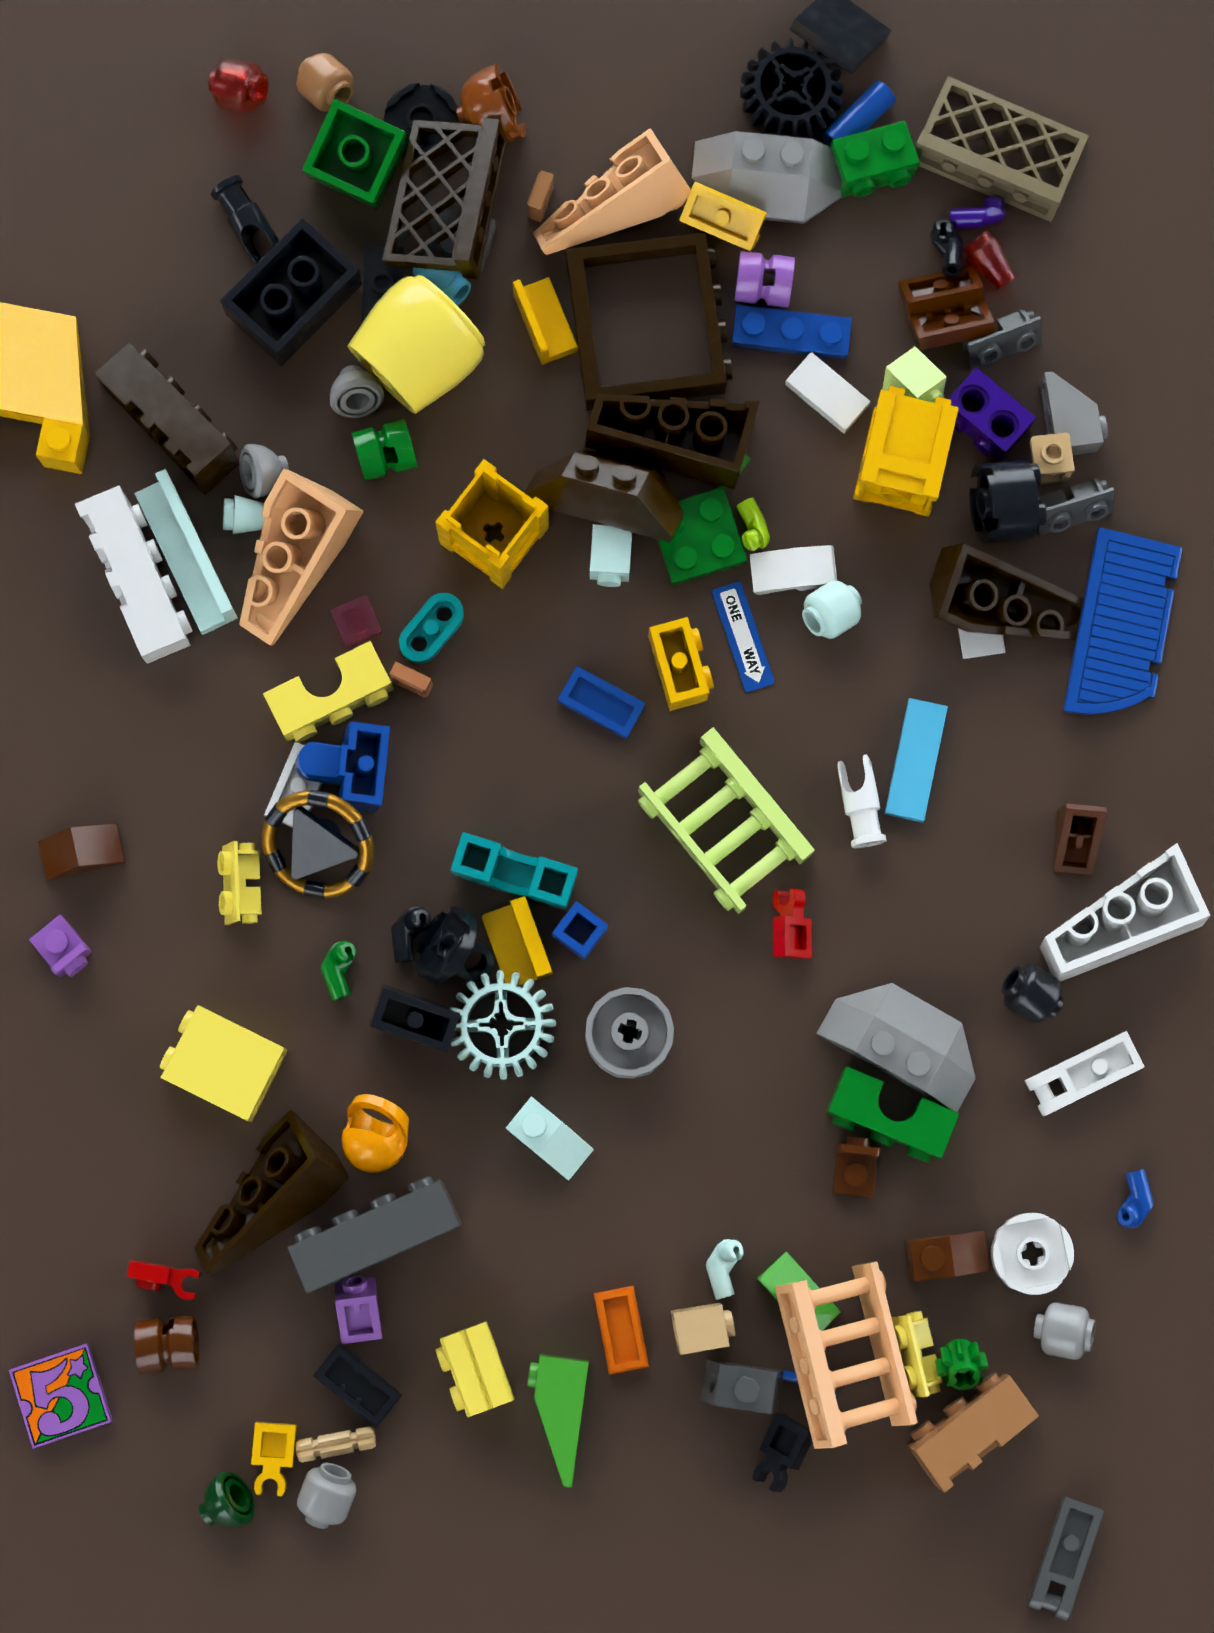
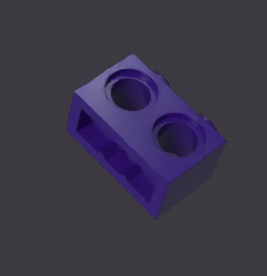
M977 367L948 398L952 400V406L959 407L954 430L958 433L964 431L975 440V447L988 458L994 456L999 462L1026 434L1036 419L1033 414ZM965 398H972L979 403L981 410L969 412L962 406L961 401ZM995 423L1006 425L1010 431V436L1004 438L996 436L992 431L991 425Z

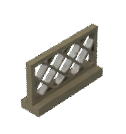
M947 76L927 123L916 143L915 150L920 161V167L990 197H1000L1009 205L1052 222L1089 135ZM951 91L965 97L969 107L952 111L946 99L949 92ZM941 109H942L943 112H944V115H940V116H939V114H940V112H941ZM994 109L1001 113L1004 122L987 126L981 112ZM973 114L979 130L963 134L957 119ZM948 122L955 137L944 140L932 135L931 131L933 127ZM1027 123L1036 128L1039 137L1023 142L1017 126ZM1008 129L1015 145L998 149L992 134ZM984 137L990 153L979 155L972 152L967 142ZM1062 138L1076 144L1074 152L1058 156L1052 141ZM1044 145L1050 160L1034 165L1027 149ZM1019 152L1026 168L1012 169L1006 166L1003 157ZM1068 163V166L1065 170L1063 164ZM1055 167L1061 180L1058 188L1043 182L1038 172Z

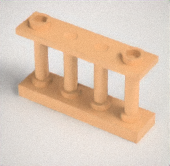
M877 1261L852 1266L854 1280L812 1291L808 1287L807 1280L775 1286L814 1449L834 1448L847 1444L845 1436L847 1428L888 1416L892 1426L918 1423L915 1413L917 1410L916 1399L909 1389L885 1294L886 1280L883 1273L879 1270ZM859 1295L865 1317L864 1320L824 1331L819 1329L815 1315L817 1306ZM865 1336L870 1337L875 1360L832 1372L829 1370L824 1352L826 1347ZM876 1376L880 1377L885 1400L845 1412L839 1410L835 1396L837 1387Z

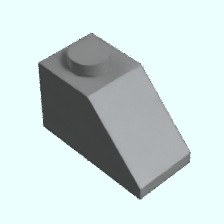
M1054 372L1044 373L1039 382L1047 435L1069 433L1072 455L1097 452L1104 443L1103 439L1108 437L1107 421L1105 416H1099L1098 404Z

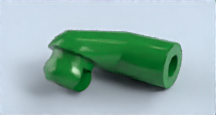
M340 941L333 944L321 964V972L332 1001H337L351 995L344 975L356 957L357 951L354 944L349 941Z

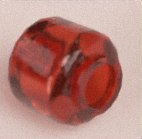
M228 58L222 60L216 70L210 73L208 87L219 107L226 110L250 113L266 101L269 82L258 64Z

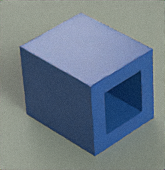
M576 901L552 932V938L585 961L608 931L609 925Z

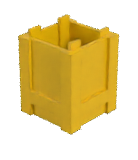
M889 386V390L881 389L877 406L873 410L853 499L911 511L915 514L929 517L933 501L936 502L939 496L959 407L952 406V400L937 396L935 403L904 396L905 389Z
M483 459L474 471L475 477L451 509L449 511L444 510L435 523L440 545L452 553L453 551L489 576L490 581L503 590L512 578V572L537 539L540 540L549 529L548 505L536 496L533 499L497 474V468ZM488 526H501V534L504 536V539L501 542L496 539L491 543L485 540L487 538L485 529Z

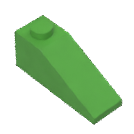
M540 1354L539 1363L531 1362L527 1387L535 1388L534 1399L563 1486L572 1488L589 1361Z

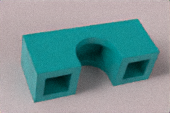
M465 832L462 833L450 869L452 876L518 897L525 896L528 900L562 911L567 910L578 876V868L541 856L534 858L504 848L500 843Z

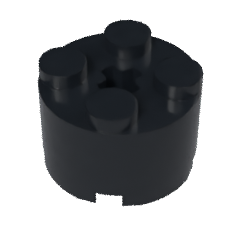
M1026 460L977 464L974 466L971 478L978 477L977 488H970L969 501L974 529L976 532L983 531L985 535L980 538L981 542L992 543L1032 538L1037 531V527L1045 525L1047 516L1044 503L1039 502L1038 487L1041 483V472L1038 464H1029Z

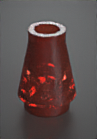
M988 230L963 248L968 256L965 260L986 277L997 290L1017 277L1011 269L998 237L995 236L993 238Z

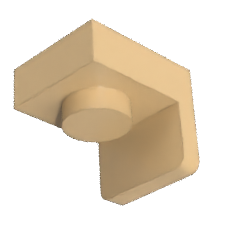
M1069 433L1033 436L1030 439L1031 464L1037 463L1040 468V485L1067 482L1075 471Z

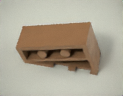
M996 1372L990 1374L976 1385L979 1392L968 1400H965L963 1396L957 1398L943 1409L946 1414L945 1417L934 1425L928 1420L910 1433L913 1440L907 1443L906 1446L932 1483L944 1493L954 1486L951 1481L968 1467L970 1470L975 1469L983 1462L981 1460L982 1457L997 1446L1002 1447L1039 1417L1010 1375L1004 1373L998 1376Z

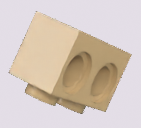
M720 1303L671 1311L677 1351L680 1355L729 1347L728 1337L735 1336L732 1313L729 1310L723 1311V1305Z

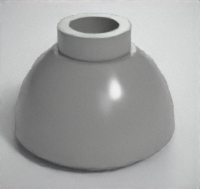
M350 365L343 368L340 375L333 382L329 396L330 405L333 411L340 416L360 418L373 413L381 406L384 400V392L375 376L362 370L359 366Z
M246 444L240 453L239 471L245 491L253 499L268 495L282 470H289L286 457L284 455L277 456L271 449L265 446Z

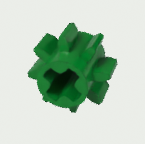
M955 1339L947 1343L945 1347L940 1348L942 1358L935 1360L938 1376L945 1378L947 1387L952 1386L958 1390H968L983 1381L982 1370L988 1369L985 1352H979L976 1341L971 1343L966 1339Z

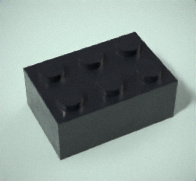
M301 218L220 302L225 315L282 367L362 285L359 269Z

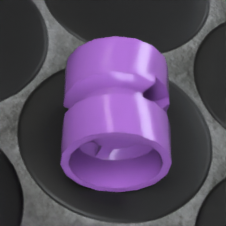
M740 251L734 301L756 304L761 298L765 300L767 305L789 308L795 257L773 254L769 260H766L762 253ZM764 273L774 275L773 286L762 285Z

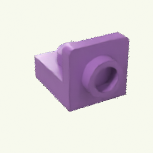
M61 914L29 939L51 966L50 969L53 973L61 978L66 974L72 977L80 972L88 964L86 957L93 953Z
M355 1275L336 1282L335 1305L341 1343L348 1344L382 1339L375 1277L365 1278L364 1276Z

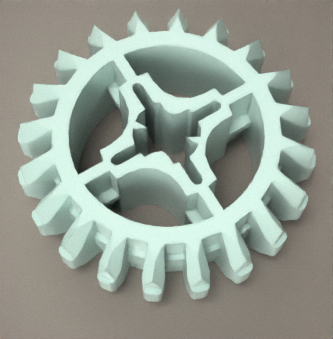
M499 970L496 973L497 983L490 984V979L486 973L481 974L484 987L479 990L474 982L469 981L467 987L473 993L470 998H467L463 993H457L456 999L465 1005L462 1010L456 1007H451L450 1009L460 1013V1023H457L455 1031H460L461 1036L453 1038L450 1044L452 1047L464 1043L466 1048L457 1055L459 1060L463 1061L471 1054L475 1057L469 1066L471 1071L475 1072L482 1062L486 1064L484 1077L490 1078L493 1073V1067H500V1079L506 1080L508 1076L507 1067L513 1066L516 1076L521 1077L523 1076V1070L519 1065L526 1060L531 1069L537 1067L535 1060L530 1057L534 1052L543 1058L547 1057L548 1052L540 1047L539 1044L541 1040L547 1043L554 1042V1036L543 1032L544 1028L556 1027V1020L543 1019V1014L550 1013L554 1008L552 1004L539 1006L538 1002L546 996V992L543 989L536 992L533 996L529 993L534 986L532 979H528L523 988L517 986L520 980L519 973L514 972L511 976V982L504 983V972ZM495 993V1006L492 1014L487 1018L469 1020L476 1004L484 997ZM507 993L515 994L525 1000L532 1008L535 1018L512 1015L508 1010ZM501 1004H503V1013L507 1021L514 1024H523L513 1026L511 1031L507 1029L509 1034L504 1036V1046H501V1037L497 1029L490 1028V1026L481 1027V1025H491L492 1020H496L495 1017L500 1015ZM535 1030L532 1041L521 1053L509 1057L511 1037L517 1032ZM469 1032L492 1035L496 1042L497 1058L480 1052L474 1046Z

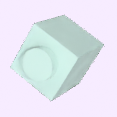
M593 525L590 561L591 580H597L598 585L607 587L620 586L621 581L629 582L632 532L608 525Z

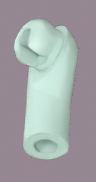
M725 1239L718 1243L706 1262L707 1273L716 1300L735 1294L729 1273L744 1254L743 1246L737 1240Z

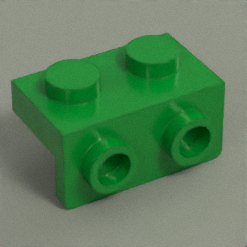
M905 121L834 139L830 145L842 180L840 186L842 197L853 195L859 198L871 194L879 187L890 185L891 188L903 186L912 180L920 163Z

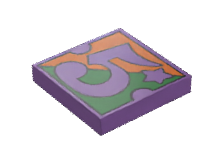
M89 1343L9 1370L32 1449L113 1422Z

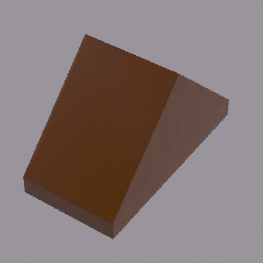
M1066 803L1057 811L1053 871L1093 875L1107 814L1106 807Z
M116 823L70 827L38 841L47 881L126 863Z

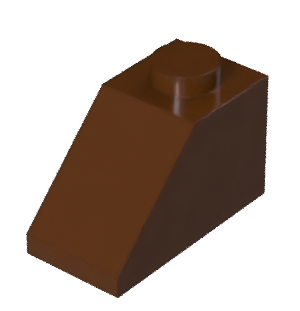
M985 1230L904 1240L909 1281L916 1282L990 1271Z

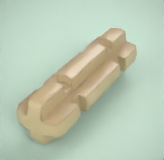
M372 1426L356 1428V1432L352 1433L351 1430L321 1435L317 1437V1440H313L312 1437L300 1439L295 1443L297 1459L299 1462L315 1460L316 1456H320L323 1459L353 1453L354 1449L359 1448V1451L373 1449L376 1446L375 1431Z

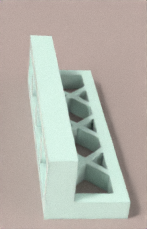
M164 469L155 473L159 482L134 494L201 634L204 635L238 619L174 483L167 470Z

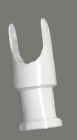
M867 754L863 755L865 781L862 788L856 792L849 785L843 761H838V773L845 815L850 816L854 839L851 841L852 848L871 847L887 842L886 835L881 834L877 813L881 807L872 764Z

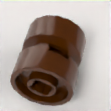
M195 1315L172 1317L168 1324H164L161 1319L136 1321L134 1345L136 1364L140 1374L163 1372L167 1365H171L174 1371L199 1368L200 1345Z

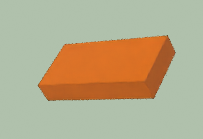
M634 1286L594 1293L609 1375L649 1367Z

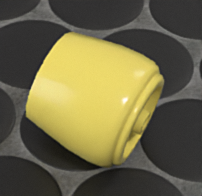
M417 275L415 277L407 276L402 278L388 289L375 304L347 346L361 365L376 377L387 392L406 409L416 414L457 386L477 367L484 355L483 347L485 346V340L467 315L441 289L424 276Z

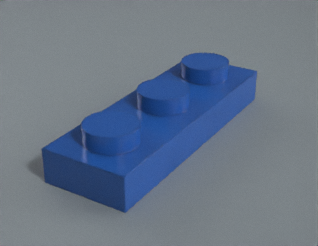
M736 305L731 346L799 355H809L812 352L817 357L847 360L852 318Z

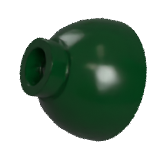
M222 1471L211 1480L204 1494V1502L199 1506L200 1515L205 1523L211 1526L218 1524L229 1528L240 1527L250 1523L255 1511L254 1499L249 1487L239 1476L229 1471Z

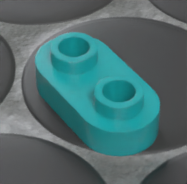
M450 593L433 595L405 627L399 638V647L407 661L417 665L432 661L463 623L464 611L460 600ZM442 609H447L452 613V616L447 621H440L437 618L438 612ZM422 639L426 641V648L420 652L415 651L412 648L415 640Z

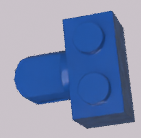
M350 721L343 730L341 746L318 742L305 744L295 761L298 775L306 781L338 785V797L347 801L357 811L375 813L382 806L390 727Z

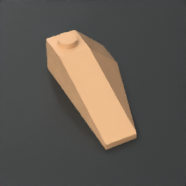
M651 128L618 150L610 158L613 166L599 179L597 176L592 175L584 183L587 188L583 195L577 200L564 202L533 232L545 255L662 217L667 212L674 211L685 203L691 189Z
M283 469L264 502L262 532L260 540H257L254 553H257L253 575L248 579L239 625L270 646H274L345 546L364 511L334 491L288 469Z

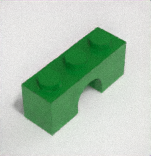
M846 1066L843 1068L825 1112L834 1116L832 1124L854 1132L856 1126L871 1132L869 1139L890 1148L893 1142L908 1147L906 1155L925 1163H929L931 1157L942 1159L960 1113L920 1098L917 1099L914 1109L904 1121L890 1120L881 1112L878 1103L879 1094L884 1082Z

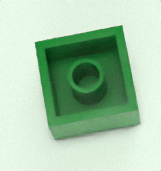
M334 98L302 171L308 178L378 210L407 147L409 137L404 130Z

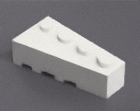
M120 486L75 503L80 517L83 518L92 533L89 535L91 543L102 564L104 563L106 566L105 575L116 598L122 604L120 609L144 661L148 664L191 646L186 635L193 632L184 610L176 612L171 599L178 596L169 575L162 577L156 563L163 560L154 539L146 541L141 528L148 524L139 504L132 506Z

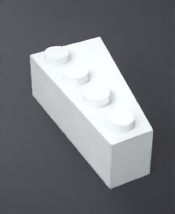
M1178 843L1044 938L1040 949L1051 974L1057 980H1060V982L1204 925L1210 917V913Z

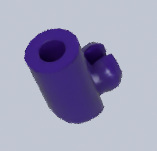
M992 196L984 200V208L951 209L950 222L953 224L954 229L979 228L1000 223L1006 215V211L1003 210L1005 202L1000 197Z

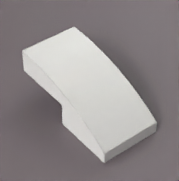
M832 545L799 547L750 554L753 592L757 595L791 589L799 591L817 589L832 580L837 581L834 547Z

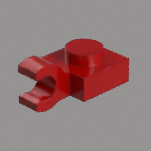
M790 889L789 892L777 890L773 893L774 908L781 915L773 917V957L799 960L812 958V919L804 918L806 902L804 890Z
M133 1260L129 1262L126 1277L137 1279L136 1287L160 1291L161 1284L171 1285L177 1296L185 1300H192L197 1298V1293L186 1291L183 1287V1281L188 1276L200 1278L202 1272L193 1268L176 1269Z

